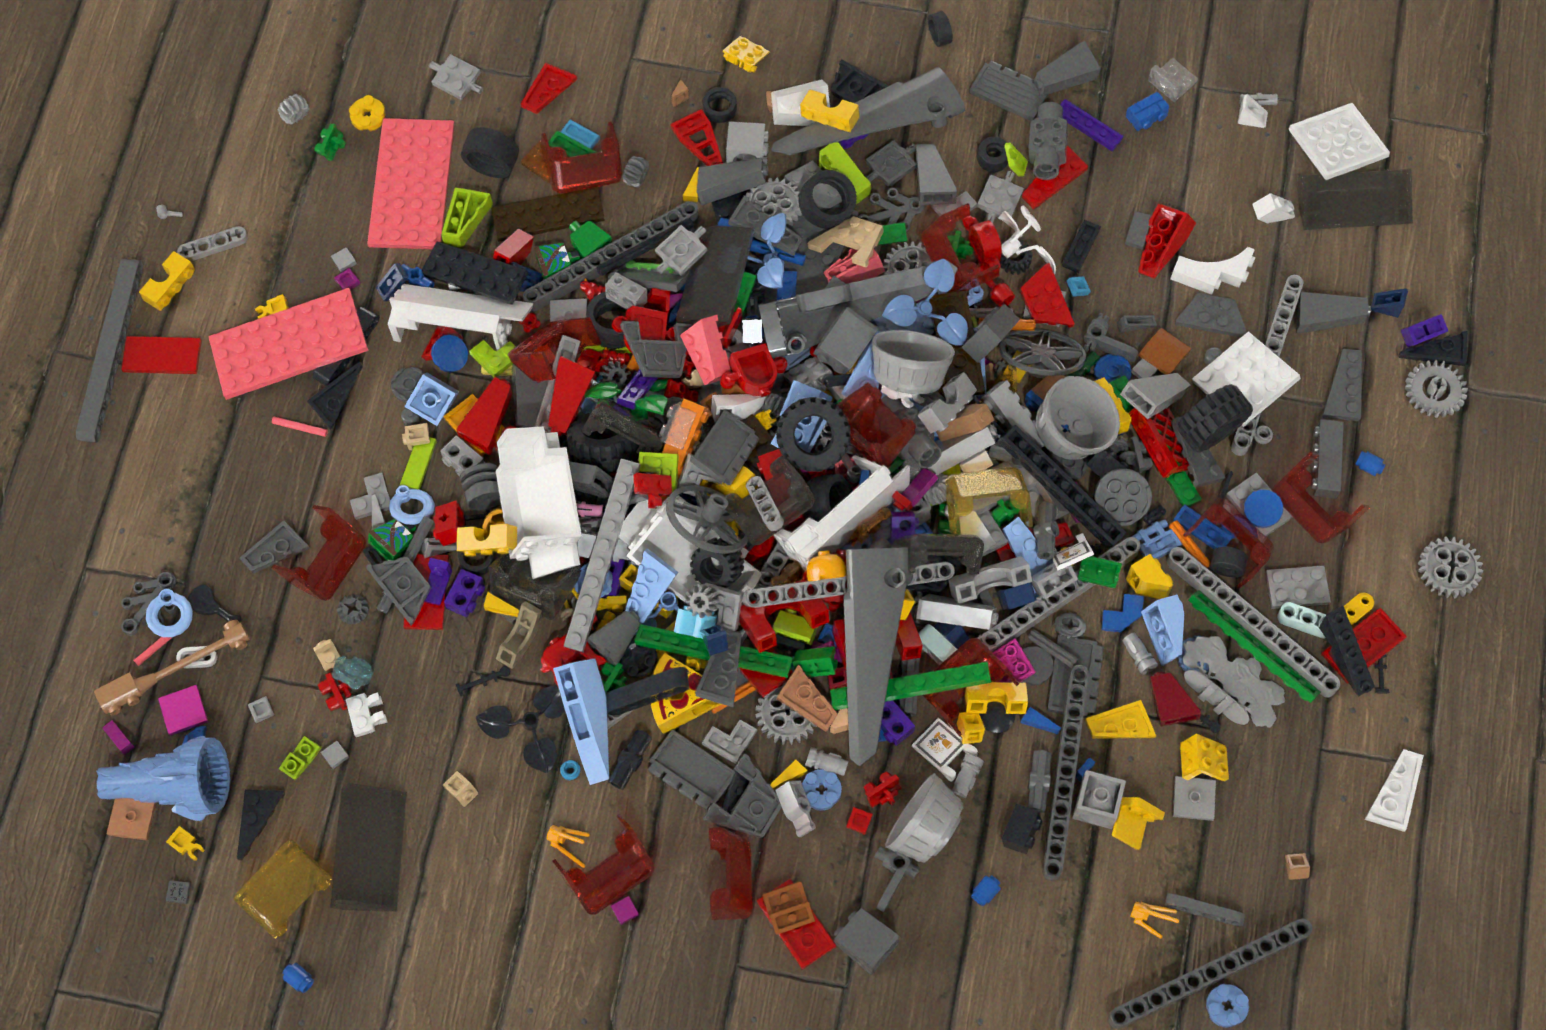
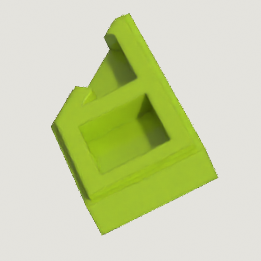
M1005 143L1009 167L1019 177L1024 176L1028 160L1011 143Z

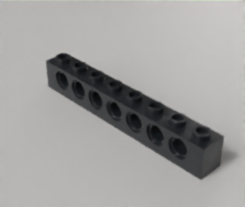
M1018 426L1010 427L997 441L1107 549L1115 546L1126 534V531Z

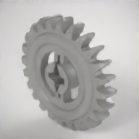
M1428 360L1425 366L1421 362L1419 368L1415 366L1413 372H1409V378L1405 380L1407 384L1405 390L1408 391L1406 396L1411 397L1409 402L1415 403V409L1421 408L1420 413L1426 411L1427 416L1433 413L1436 418H1438L1439 414L1442 417H1446L1447 413L1453 415L1454 411H1459L1460 406L1464 405L1465 402L1463 400L1467 398L1465 393H1467L1468 388L1463 387L1467 382H1460L1463 375L1456 376L1458 369L1451 372L1452 364L1445 368V361L1438 366L1437 360H1435L1431 366ZM1428 379H1432L1426 389L1430 399L1424 394L1422 389L1423 383ZM1448 386L1449 396L1445 400L1437 401V399L1442 397Z

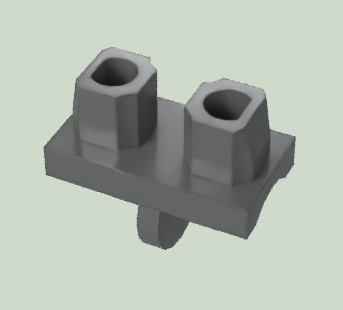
M1138 436L1132 437L1128 447H1124V453L1119 455L1120 461L1126 462L1128 466H1131L1132 470L1139 474L1142 471L1149 470L1153 465L1150 457L1143 458L1142 453H1146L1147 449L1142 441L1138 440Z

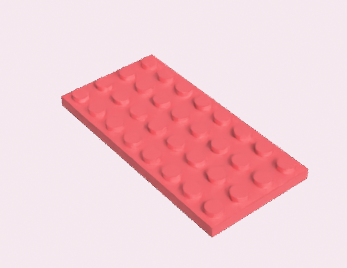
M383 118L368 247L433 249L436 242L442 243L441 234L444 227L455 128L454 121Z
M350 288L208 336L221 388L226 400L368 351Z

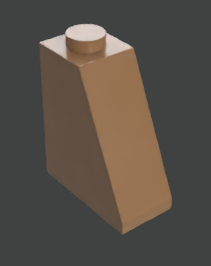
M987 404L964 405L965 408L956 414L957 417L947 423L949 426L941 432L936 431L940 441L977 432L994 421V418Z

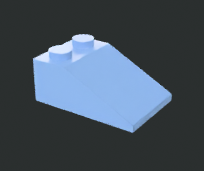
M797 393L792 403L808 397ZM809 416L802 419L795 430V439L799 447L806 452H810L827 421L818 416ZM775 434L771 444L779 448Z
M1178 595L1156 600L1142 610L1141 613L1161 666H1164L1182 655L1184 610Z

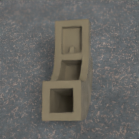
M526 601L521 604L516 623L509 636L500 645L496 660L512 669L528 650L541 624L539 618L542 610Z

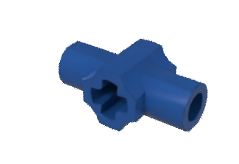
M405 264L402 265L410 285L434 287V282L423 275L422 269L419 267L410 268Z

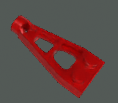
M702 109L670 124L678 140L706 166L724 164L711 123ZM703 130L706 140L696 144L689 138V136ZM710 145L714 153L706 157L700 150Z

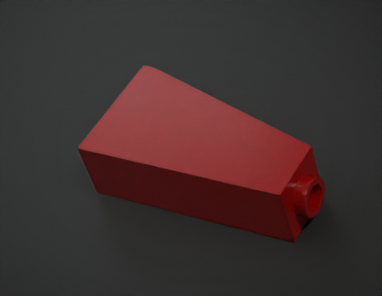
M560 356L548 422L549 428L552 429L551 432H557L560 437L562 434L567 436L568 429L575 421L585 400V394L596 377L595 371Z
M494 377L456 429L459 438L488 455L493 451L513 394L511 384L508 381Z

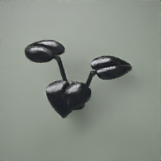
M557 685L542 689L534 697L533 705L540 712H527L524 714L523 719L520 718L513 723H510L512 719L510 711L503 706L490 707L476 716L481 730L495 739L508 736L509 726L513 727L522 723L526 730L532 731L534 742L528 743L524 748L523 757L525 762L531 768L544 773H548L552 769L556 760L555 744L547 737L538 741L536 728L539 722L538 716H541L543 713L547 718L555 719L562 716L565 712Z

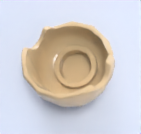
M692 369L690 377L686 376L681 380V383L685 384V387L688 389H696L704 385L697 369Z

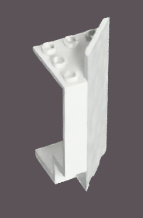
M403 284L401 289L394 293V297L389 299L392 310L388 326L393 340L401 342L404 328L418 330L419 323L492 333L498 351L508 343L506 339L507 335L511 334V320L523 321L533 308V303L514 300L511 305L482 295Z
M544 427L506 429L497 441L500 465L496 470L504 524L517 527V546L514 550L509 551L510 559L516 558L518 561H522L529 557L532 579L580 565L576 542L582 535L567 448H560L557 432L545 433Z
M854 455L852 458L857 466L861 468V471L869 470V478L819 522L808 518L792 533L782 528L771 531V533L787 556L799 563L805 572L809 560L818 556L819 551L829 550L830 554L836 552V549L843 547L893 502L892 495L895 491H898L900 494L905 491L909 486L910 480L909 465L905 466L891 479L889 476L890 471L884 465L881 466L874 461H868L865 457L861 458Z
M679 495L674 500L675 502L683 504V502L687 503ZM669 497L662 503V506H657L656 509L648 508V500L638 502L625 518L619 538L629 545L630 552L627 554V557L639 566L643 560V553L648 548L670 565L678 574L668 589L685 602V599L689 598L687 592L692 591L693 586L698 588L700 586V582H696L694 579L695 575L691 573L693 568L690 567L691 557L699 547L683 538L670 523L666 512V504ZM675 513L680 524L693 535L698 521ZM701 526L696 537L699 539L706 529ZM711 529L702 541L707 542L712 538H717L718 540L720 536ZM745 548L739 550L742 553L741 558H745L749 552ZM711 557L715 568L723 571L721 563ZM744 560L742 575L727 589L741 593L754 589L762 573ZM717 608V610L714 611V612H715L714 614H716L717 616H718L719 608Z

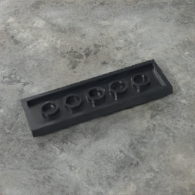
M440 242L435 243L422 268L425 277L511 305L528 275L525 269Z

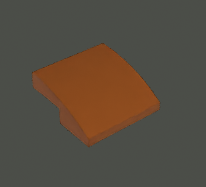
M1161 328L1144 346L1138 356L1166 375L1172 374L1177 369L1180 362L1190 353L1192 348Z
M801 881L762 894L776 935L815 921Z

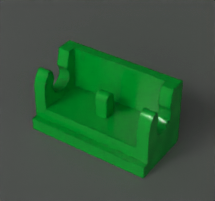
M1089 556L1081 560L1078 580L1115 589L1122 563Z
M835 646L797 650L792 661L794 669L799 665L807 677L835 675L838 660H834Z

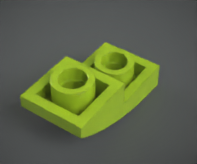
M304 736L293 753L290 752L279 769L296 780L310 765L322 747Z

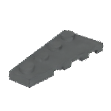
M1342 350L1322 418L1360 421L1362 350Z
M1184 416L1174 418L1171 424L1178 443L1183 446L1182 454L1188 460L1189 473L1194 476V487L1197 488L1224 480L1226 477L1209 449L1203 452L1193 451L1179 433L1177 424Z
M725 629L729 650L711 655L695 694L696 697L734 707L742 634Z

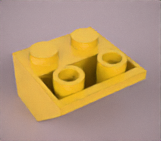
M1151 554L1132 564L1126 577L1127 582L1137 595L1156 599L1168 597L1173 586L1171 577L1163 572L1160 562L1153 558Z

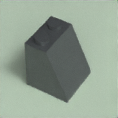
M847 307L835 318L813 354L820 361L832 366L837 373L846 374L866 348L878 328Z
M861 908L858 912L854 911L847 920L849 922L845 927L840 926L834 933V943L867 973L872 975L898 946L900 936Z

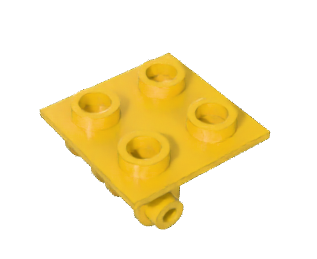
M741 36L723 50L727 61L736 66L739 64L740 68L743 67L744 70L750 73H754L757 69L755 65L770 53V51L762 46L756 45Z

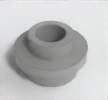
M1259 426L1254 433V439L1260 444L1269 443L1273 437L1272 430L1268 426Z

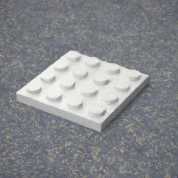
M1353 103L1300 121L1289 127L1291 134L1325 180L1385 159L1390 154L1389 150Z
M1247 332L1193 377L1192 381L1207 395L1225 385L1233 384L1237 386L1253 406L1252 415L1242 424L1244 427L1301 378L1289 365L1250 332Z

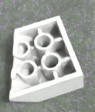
M818 80L772 92L774 125L808 126L817 122L801 117L800 104L811 89L826 94L827 107L830 108L828 85L823 80Z

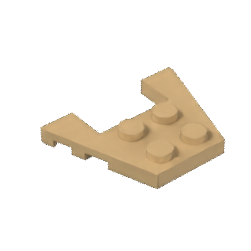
M853 216L807 243L808 249L822 253L834 242L858 250L851 257L852 263L867 267L869 264L868 260L873 255V249L878 245L884 232L883 225Z

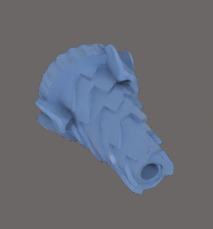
M199 736L190 739L175 748L173 753L156 754V757L144 758L141 761L119 763V766L97 769V795L100 799L132 798L135 801L139 800L144 803L159 802L160 805H175L172 808L173 813L196 821H202L207 815L219 812L225 805L230 788V768L226 751L221 742L212 737Z

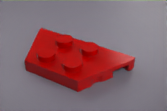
M1046 263L1020 288L1021 295L1030 317L1035 319V323H1047L1054 326L1062 324L1072 328L1075 323L1051 265Z

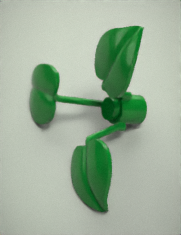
M658 377L649 391L656 392L666 387L668 379ZM602 382L592 386L586 392L585 398L609 399L616 396L617 393L621 394L622 391L618 389V384ZM646 393L643 398L635 401V410L627 409L639 425H645L649 422L647 411L663 415L668 400L663 395H650L647 397Z

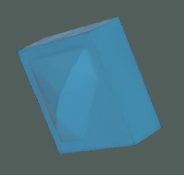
M1084 276L1071 277L1066 281L1073 297L1085 296L1091 292Z

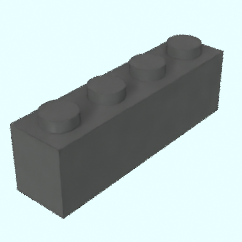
M1321 419L1318 426L1314 427L1313 437H1316V443L1313 445L1315 460L1312 463V472H1315V477L1311 481V489H1314V496L1337 499L1341 492L1344 422Z

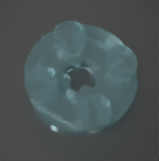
M347 656L336 659L332 673L334 679L348 684L352 689H359L360 686L370 683L373 671L371 672V665L368 662L354 656L352 659H346Z

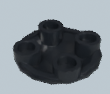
M632 640L620 659V664L623 665L622 669L632 677L648 675L657 664L658 656L656 649L635 645V640Z
M996 701L988 703L986 713H979L985 730L992 733L1007 732L1016 718V714H1006L1005 706Z

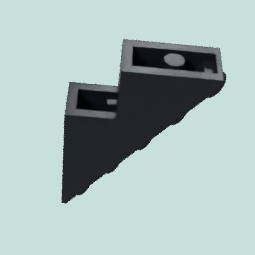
M1341 606L1325 616L1319 629L1332 646L1328 654L1359 697L1364 693L1370 692L1371 689L1375 688L1345 608Z

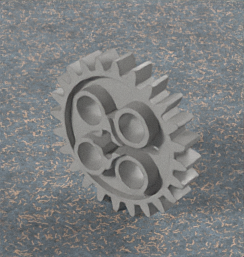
M778 177L775 181L769 178L767 183L756 186V189L751 188L750 193H746V196L750 199L749 202L760 206L765 214H770L768 216L785 213L786 224L791 226L793 225V220L798 221V216L802 215L799 207L800 191H797V186L792 187V182L786 184L785 179L779 182Z
M912 241L911 246H908L906 242H904V247L898 244L897 250L892 248L891 254L887 253L886 259H884L883 267L885 272L883 275L901 272L896 270V268L903 269L902 271L930 265L938 261L939 256H933L934 250L927 251L928 245L921 248V243L915 246L914 241Z
M1445 537L1443 542L1437 538L1435 543L1431 541L1428 545L1429 547L1426 546L1424 548V553H1421V560L1418 562V565L1422 567H1420L1418 572L1424 573L1421 580L1427 579L1425 586L1432 585V592L1437 589L1438 596L1444 592L1446 598L1450 594L1457 598L1459 594L1462 597L1465 596L1466 592L1470 594L1473 588L1475 589L1478 586L1477 582H1480L1482 579L1479 575L1483 573V570L1479 568H1481L1483 563L1477 562L1481 556H1474L1476 549L1469 550L1470 543L1464 546L1463 539L1457 543L1455 537L1451 541ZM1438 554L1443 555L1445 559L1439 558ZM1457 558H1462L1465 563L1460 562ZM1436 572L1442 573L1444 577H1439ZM1456 575L1461 576L1463 581L1458 580Z
M784 683L781 687L763 697L764 699L758 698L760 706H756V711L760 713L756 714V719H761L758 721V726H763L761 729L762 733L768 731V739L774 736L775 743L782 739V745L785 744L786 740H789L792 745L793 739H796L798 743H800L801 736L807 739V732L814 733L811 726H817L784 703L778 708L771 705L773 702L779 701L776 698L786 683ZM785 710H789L790 715H786ZM802 718L804 722L802 724H796L794 723V719ZM782 720L784 725L778 727L774 725V722Z

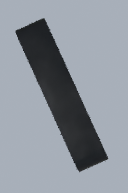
M361 307L357 314L366 340L377 326L380 316L365 307ZM354 356L315 368L312 376L313 379L325 386L329 385L343 373Z
M672 668L606 693L608 715H621L689 690L687 668Z

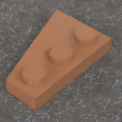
M799 665L776 698L825 732L838 715L825 697L816 689L814 683L808 679Z

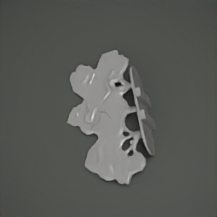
M1219 636L1197 637L1194 642L1187 641L1183 644L1186 650L1183 656L1184 664L1187 667L1199 669V671H1186L1184 679L1199 694L1198 698L1201 701L1207 700L1214 706L1213 710L1218 715L1223 713L1237 724H1247L1249 722V712L1256 726L1262 727L1266 725L1268 728H1271L1277 719L1272 705L1284 703L1285 692L1281 686L1272 680H1260L1259 675L1262 668L1259 661L1254 658H1249L1248 660L1235 658L1233 662L1228 661L1226 647ZM1198 661L1201 662L1200 667L1197 665ZM1204 663L1209 665L1208 675L1205 674L1207 671L1203 670ZM1210 679L1219 680L1223 684V690ZM1230 696L1236 697L1238 699V702ZM1246 702L1250 703L1248 707L1244 706Z

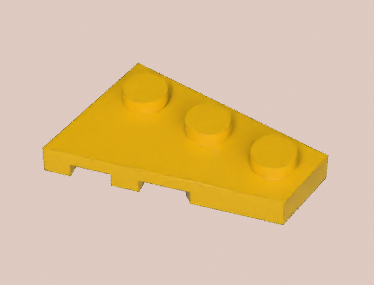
M1142 700L1085 719L1092 739L1156 737Z

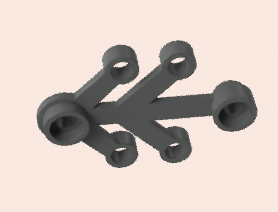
M890 188L887 191V198L890 200L895 199L904 204L900 207L881 199L878 193H873L870 196V203L878 205L887 211L870 216L862 214L858 218H864L873 223L890 218L887 224L890 225L896 224L900 214L907 213L905 220L901 222L907 226V233L914 215L920 214L924 209V205L919 204V197L909 199L899 194L896 188ZM893 191L896 195L890 196L889 192ZM877 197L879 200L875 202L872 198ZM917 203L919 207L914 208L912 204Z
M825 424L819 435L820 442L815 445L814 453L820 452L818 449L824 450L827 443L831 441L832 431L829 424ZM850 433V437L856 440L850 439L849 444L855 446L859 443L860 436L857 433ZM848 446V450L841 460L848 469L847 480L851 483H858L861 468L853 464L847 453L867 458L869 449L865 446H860L859 448Z
M163 572L159 574L156 580L138 581L133 585V590L139 595L145 593L146 589L156 588L153 593L122 599L121 605L125 610H131L134 605L143 604L133 619H126L122 622L121 629L126 635H135L139 630V623L146 616V610L150 602L159 596L162 590H172L176 585V577L172 573ZM165 580H170L168 584H164ZM138 586H143L141 590H137ZM167 596L165 601H169L171 596ZM127 601H131L130 605L125 606ZM172 604L173 608L170 610L167 609L168 606L164 605V609L167 613L172 614L177 610L176 605ZM160 609L158 612V620H161V624L165 625V621L161 616ZM134 626L132 631H128L129 627Z

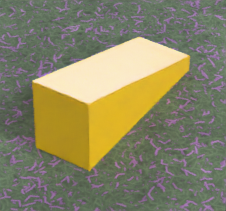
M697 167L683 194V201L698 202L697 182L699 167Z
M487 592L484 603L486 611L518 617L520 610Z
M795 760L770 786L773 790L778 789L788 781H794L806 775L807 770Z

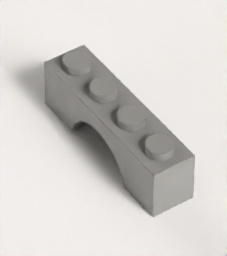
M965 372L950 379L943 387L946 403L938 399L925 406L918 414V417L930 434L937 430L939 432L945 430L949 426L947 423L953 421L957 417L956 414L965 408L964 405L973 399L972 395L977 389Z
M1020 556L951 577L948 581L951 596L960 604L977 599L978 594L987 588L1000 585L1016 587L1032 582L1029 563Z

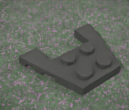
M621 322L620 327L643 377L680 378L686 357V347L680 335L692 327V324L676 323L674 325L675 341L641 340L639 322Z
M743 754L734 770L748 779L750 783L730 814L717 804L712 803L702 819L762 838L782 806L777 794L769 783L765 782L758 768L754 767L750 757L747 754Z

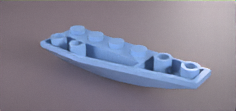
M596 659L573 662L553 668L589 784L592 785L608 780L610 775L607 696Z

